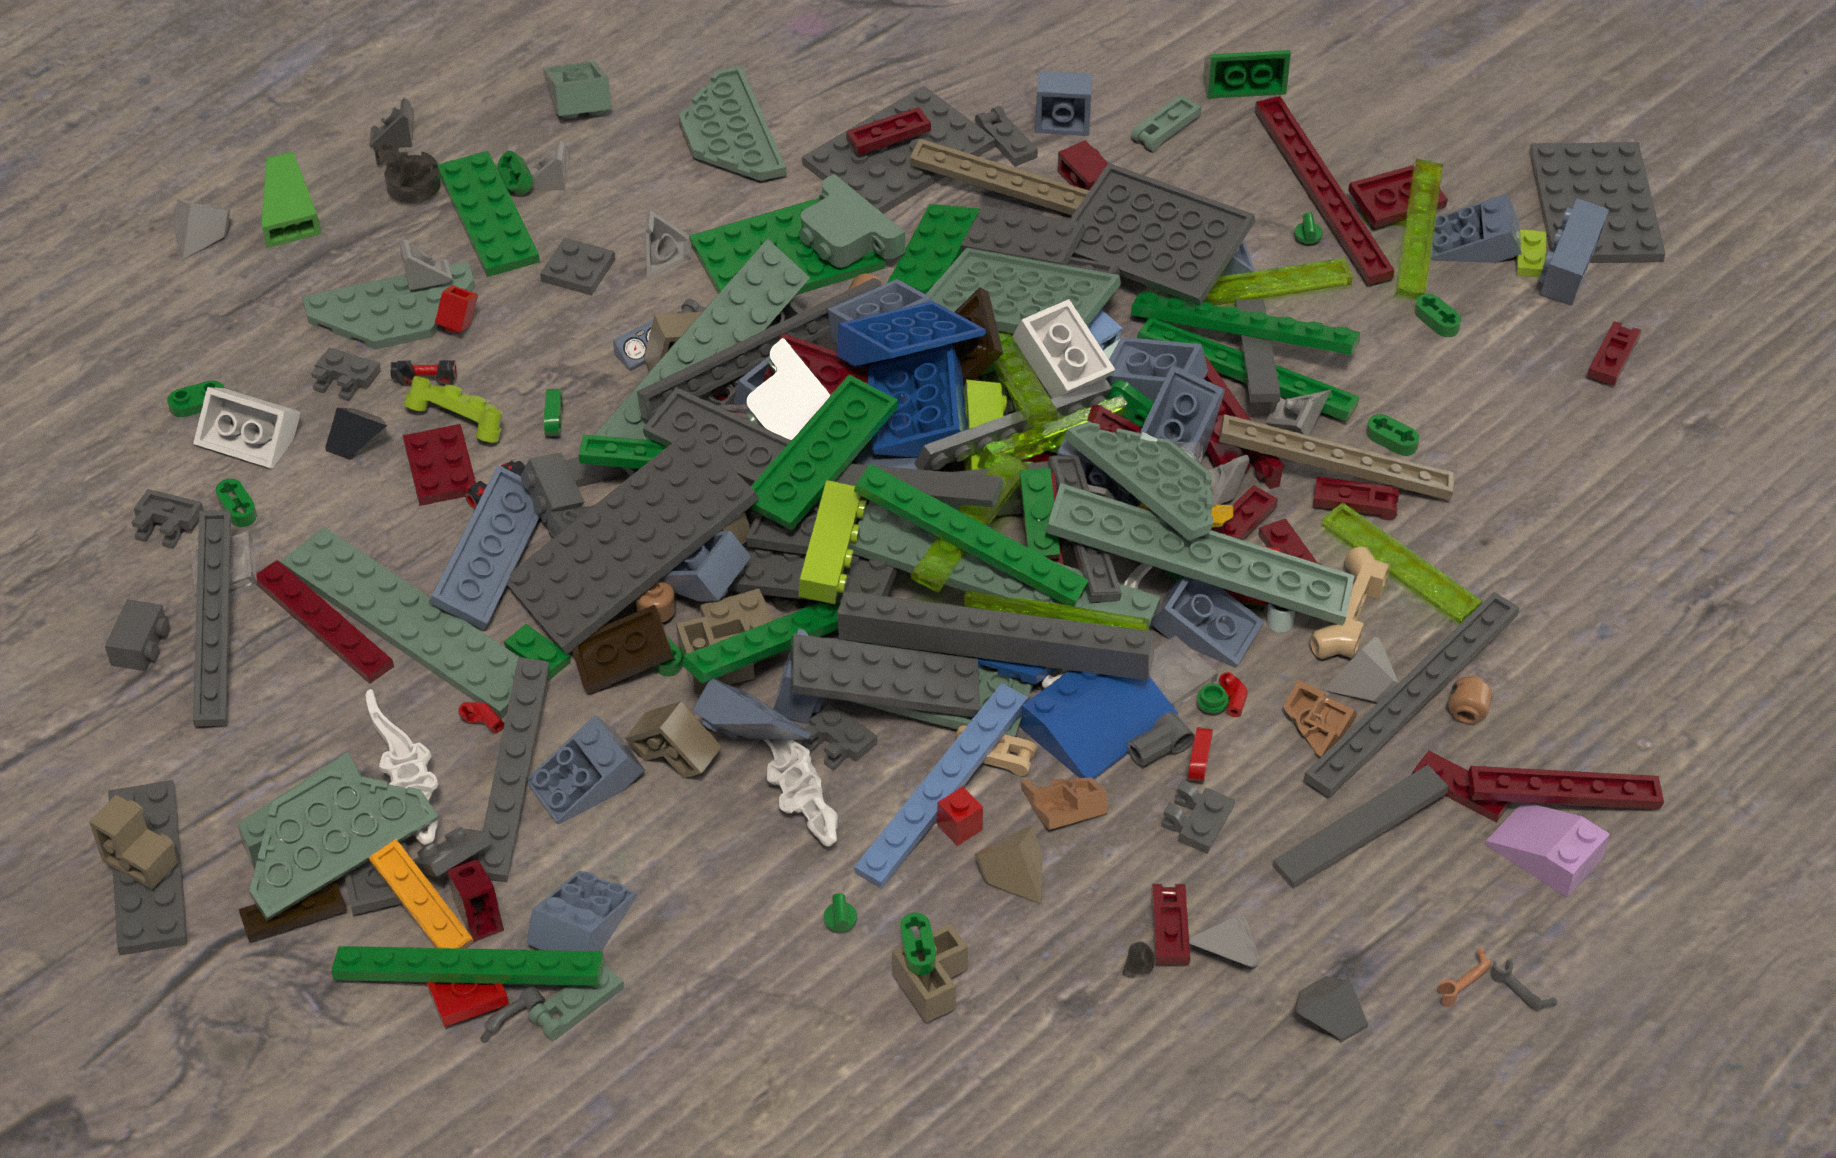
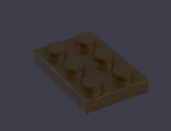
M981 287L954 311V313L986 329V335L951 343L962 367L963 386H965L966 380L979 378L981 373L1003 354L989 292Z
M656 605L599 628L572 650L583 687L587 694L674 658Z

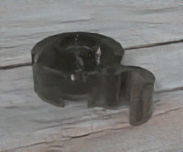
M388 140L381 141L374 146L376 164L382 165L387 161L384 176L387 192L393 199L408 204L421 203L431 199L438 193L441 186L438 162L433 156L425 152H421V155H408V151L399 152L398 145Z

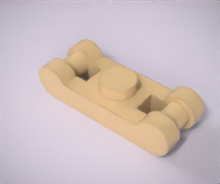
M960 726L955 735L956 739L967 726ZM1004 734L982 763L1011 770L1017 776H1026L1031 767L1029 760L1034 758L1037 746L1032 741ZM1010 752H1014V753H1017L1018 756L1012 755V754H1009V753H1010Z

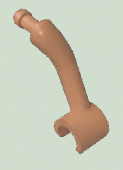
M1483 948L1477 949L1476 953L1480 959V963L1456 982L1443 980L1439 984L1438 993H1448L1442 997L1441 1002L1444 1006H1453L1458 993L1481 977L1491 967L1492 962L1487 960Z

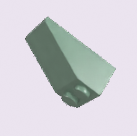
M595 61L543 68L554 110L558 116L571 119L578 117L579 113L589 112L590 115H600L605 113V110L612 109L608 77Z

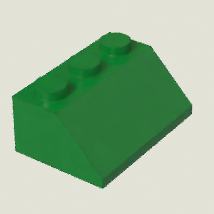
M1290 50L1208 55L1205 57L1203 75L1207 98L1286 95L1291 58Z

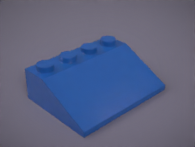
M930 301L838 323L837 356L847 361L851 366L862 367L866 363L886 361L890 358L910 355L915 352L986 335V329L938 303Z
M952 344L867 365L869 385L898 399L899 405L897 410L872 437L874 454L918 458L924 445L968 430L962 367Z
M1070 670L1022 705L1021 729L1079 778L1092 777L1095 780L1129 754L1127 749L1128 741L1153 728L1155 722L1165 713L1174 712L1178 716V712L1150 676L1149 680H1140Z

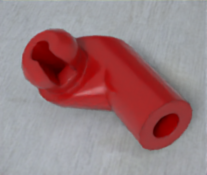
M1225 672L1219 677L1218 683L1225 689L1228 695L1229 703L1226 712L1232 717H1239L1242 714L1248 691L1245 685L1233 673Z
M464 702L459 706L458 714L465 722L485 724L493 734L499 733L504 728L505 723L487 703Z

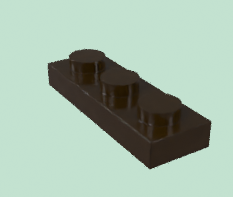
M336 880L266 921L256 904L238 909L249 942L346 911Z

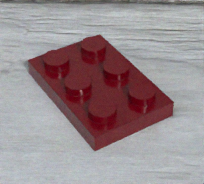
M1422 163L1351 182L1348 188L1349 193L1374 228L1445 208L1448 201Z
M461 424L403 435L419 506L465 497L466 487L470 484H475L476 481Z

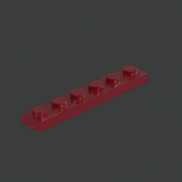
M1205 356L1208 372L1204 380L1225 389L1221 402L1224 414L1252 421ZM1241 448L1244 455H1248L1258 478L1262 479L1269 489L1279 487L1284 468L1280 459L1277 456Z
M274 561L253 575L254 583L369 684L394 667L391 657L280 561Z
M1470 766L1467 773L1472 800L1659 810L1664 803L1659 776L1487 766Z

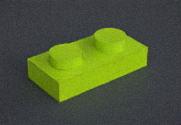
M1520 229L1522 254L1517 256V276L1540 277L1546 260V231Z

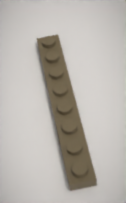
M920 138L910 156L909 165L1069 215L1075 213L1089 192L1079 187Z
M1224 414L1221 423L1219 442L1340 472L1376 483L1395 486L1403 490H1410L1435 498L1450 500L1454 491V472Z

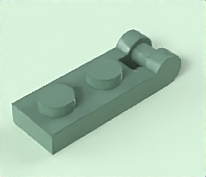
M1181 94L1137 125L1131 133V138L1138 143L1143 142L1147 149L1154 152L1163 141L1200 116L1201 106Z
M603 964L599 986L568 985L544 1004L540 1003L534 1006L529 1012L528 1018L536 1026L541 1025L544 1028L543 1033L550 1040H556L624 989L623 981L609 967ZM555 1014H558L560 1016V1018L554 1019L552 1017Z

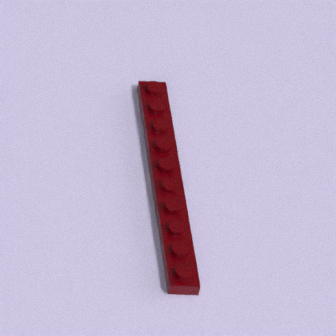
M1281 96L1257 101L1255 111L1367 284L1394 278V268Z

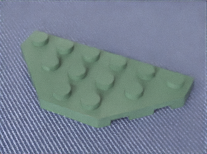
M742 66L715 71L710 77V83L706 87H702L693 97L690 107L687 110L683 109L679 114V124L693 157L759 181L787 175L786 165Z
M465 261L449 265L452 281L446 284L409 290L406 274L302 296L308 323L317 327L320 325L332 329V333L350 340L353 338L365 341L366 346L373 349L431 338L438 331L439 324L435 323L442 291L451 285L471 292L475 288L469 262Z
M1085 422L1066 429L1064 439L1112 477L1117 484L1123 486L1134 495L1138 501L1150 508L1160 519L1172 526L1181 536L1190 541L1210 533L1213 525V516L1211 515L1213 498L1212 491H1210L1212 473L1172 441L1158 438L1157 442L1140 439V433L1118 428L1116 433L1099 429L1100 424Z
M328 769L272 801L249 895L266 921L366 863L369 861V856L393 840L397 839L398 842H401L437 821L438 815L421 789L389 785L385 781L363 776L362 778L342 774L341 771Z

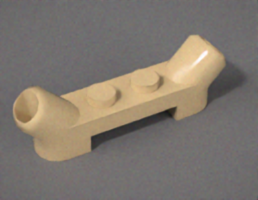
M1355 547L1347 553L1345 558V567L1350 574L1355 575V583L1352 587L1347 617L1343 626L1333 624L1314 630L1311 635V649L1315 656L1320 659L1337 654L1352 659L1355 657L1361 644L1364 623L1357 621L1366 598L1370 596L1380 599L1390 571V564L1375 560L1367 547Z

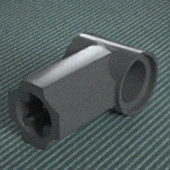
M1168 712L1155 722L1153 728L1128 741L1127 749L1131 759L1137 766H1145L1170 751L1174 754L1185 751L1192 744L1195 736L1174 712Z

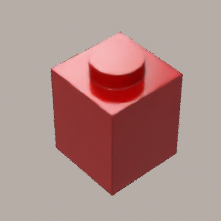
M454 285L442 291L435 323L442 325L444 330L452 333L462 332L471 326L478 294Z
M962 786L937 802V826L958 846L983 830V806Z

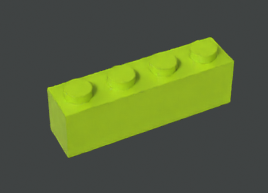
M966 380L964 397L967 429L1003 417L1007 399L1006 396L1002 395L1001 383ZM1001 443L993 446L987 452H977L969 455L964 459L965 471L1010 466L1007 465L1006 461L1009 457L1010 444L1004 445Z
M826 480L800 576L798 597L835 604L838 592L844 593L847 582V575L843 574L844 568L851 567L854 550L849 549L850 542L857 543L860 525H856L857 518L863 519L866 509V501L861 500L862 496L854 492L855 486Z

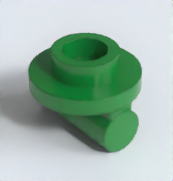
M1305 213L1302 216L1303 222L1296 226L1294 234L1300 242L1313 244L1322 238L1323 231L1318 224L1314 223L1313 214Z
M834 894L832 896L833 903L824 911V923L833 931L845 932L856 924L857 912L852 905L846 903L844 894Z

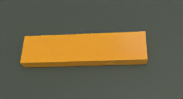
M397 839L369 856V862L435 948H466L473 943L472 936Z

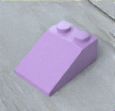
M1522 802L1486 840L1485 845L1565 897H1568L1602 860L1610 834L1582 816Z

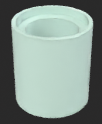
M1269 603L1266 620L1267 626L1279 633L1291 630L1294 626L1296 611Z

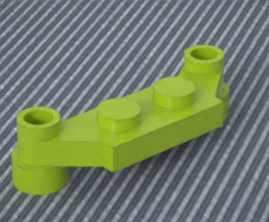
M413 377L410 392L406 393L404 406L416 411H426L428 402L431 401L479 423L476 432L478 439L491 443L499 441L501 434L499 426L503 412L496 409L495 406L486 403V399L476 395L469 396L464 394L461 388L454 385L441 387L431 385L430 380L424 377Z

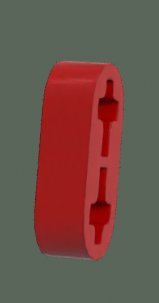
M1201 727L1196 729L1188 780L1204 782L1213 729Z

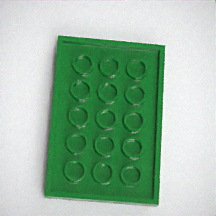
M819 198L689 235L691 247L717 294L720 293L767 239L810 277L795 295L849 280L860 274H869L885 269L886 260L876 252H870L848 266L836 267L827 260L822 259L812 247L804 244L799 236L801 213L803 210L819 202Z

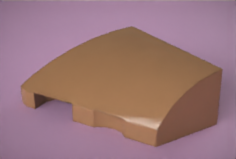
M1300 680L1297 681L1283 704V708L1319 758L1344 736L1357 716L1354 709L1327 697L1325 692Z
M1092 777L1076 778L1073 780L1052 779L1051 785L1044 787H1034L1031 784V780L1021 781L1023 793L1032 809L1049 830L1107 814L1106 790Z

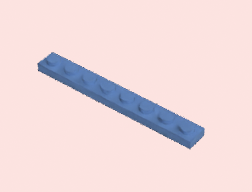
M1003 683L1000 684L854 866L855 874L881 889L884 887L937 820V802L966 784L1020 716L1022 705L1028 701L1027 696Z

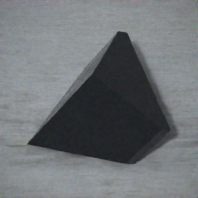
M337 408L325 449L329 453L352 460L354 453L387 425L381 417L351 408Z

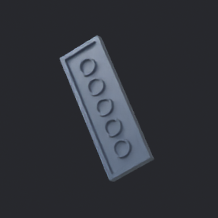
M497 465L429 600V603L483 630L487 626L509 581L511 572L514 570L540 517L534 510L533 500L528 489L523 486L521 476Z

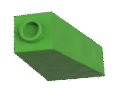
M294 152L266 158L261 225L267 248L321 234L318 216Z

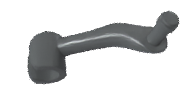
M1506 960L1505 970H1500L1496 965V961L1493 962L1491 978L1497 983H1507L1531 1007L1542 1010V1007L1557 1005L1556 998L1541 1000L1511 974L1513 970L1511 960Z
M535 987L525 989L517 1001L498 1010L484 1024L485 1031L481 1035L480 1040L484 1043L488 1042L490 1034L498 1029L504 1019L525 1007L530 1012L538 1002L544 1001L545 998Z

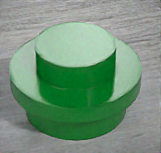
M1207 684L1197 694V705L1204 712L1211 714L1220 713L1228 705V695L1222 686Z

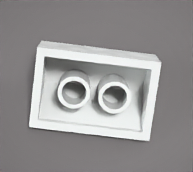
M1069 299L1022 319L1012 336L1052 399L1105 380L1115 371V368Z
M207 387L193 444L268 468H274L294 440L301 412L225 388Z

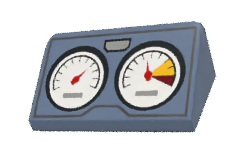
M653 320L613 340L614 355L629 371L646 363L644 357Z

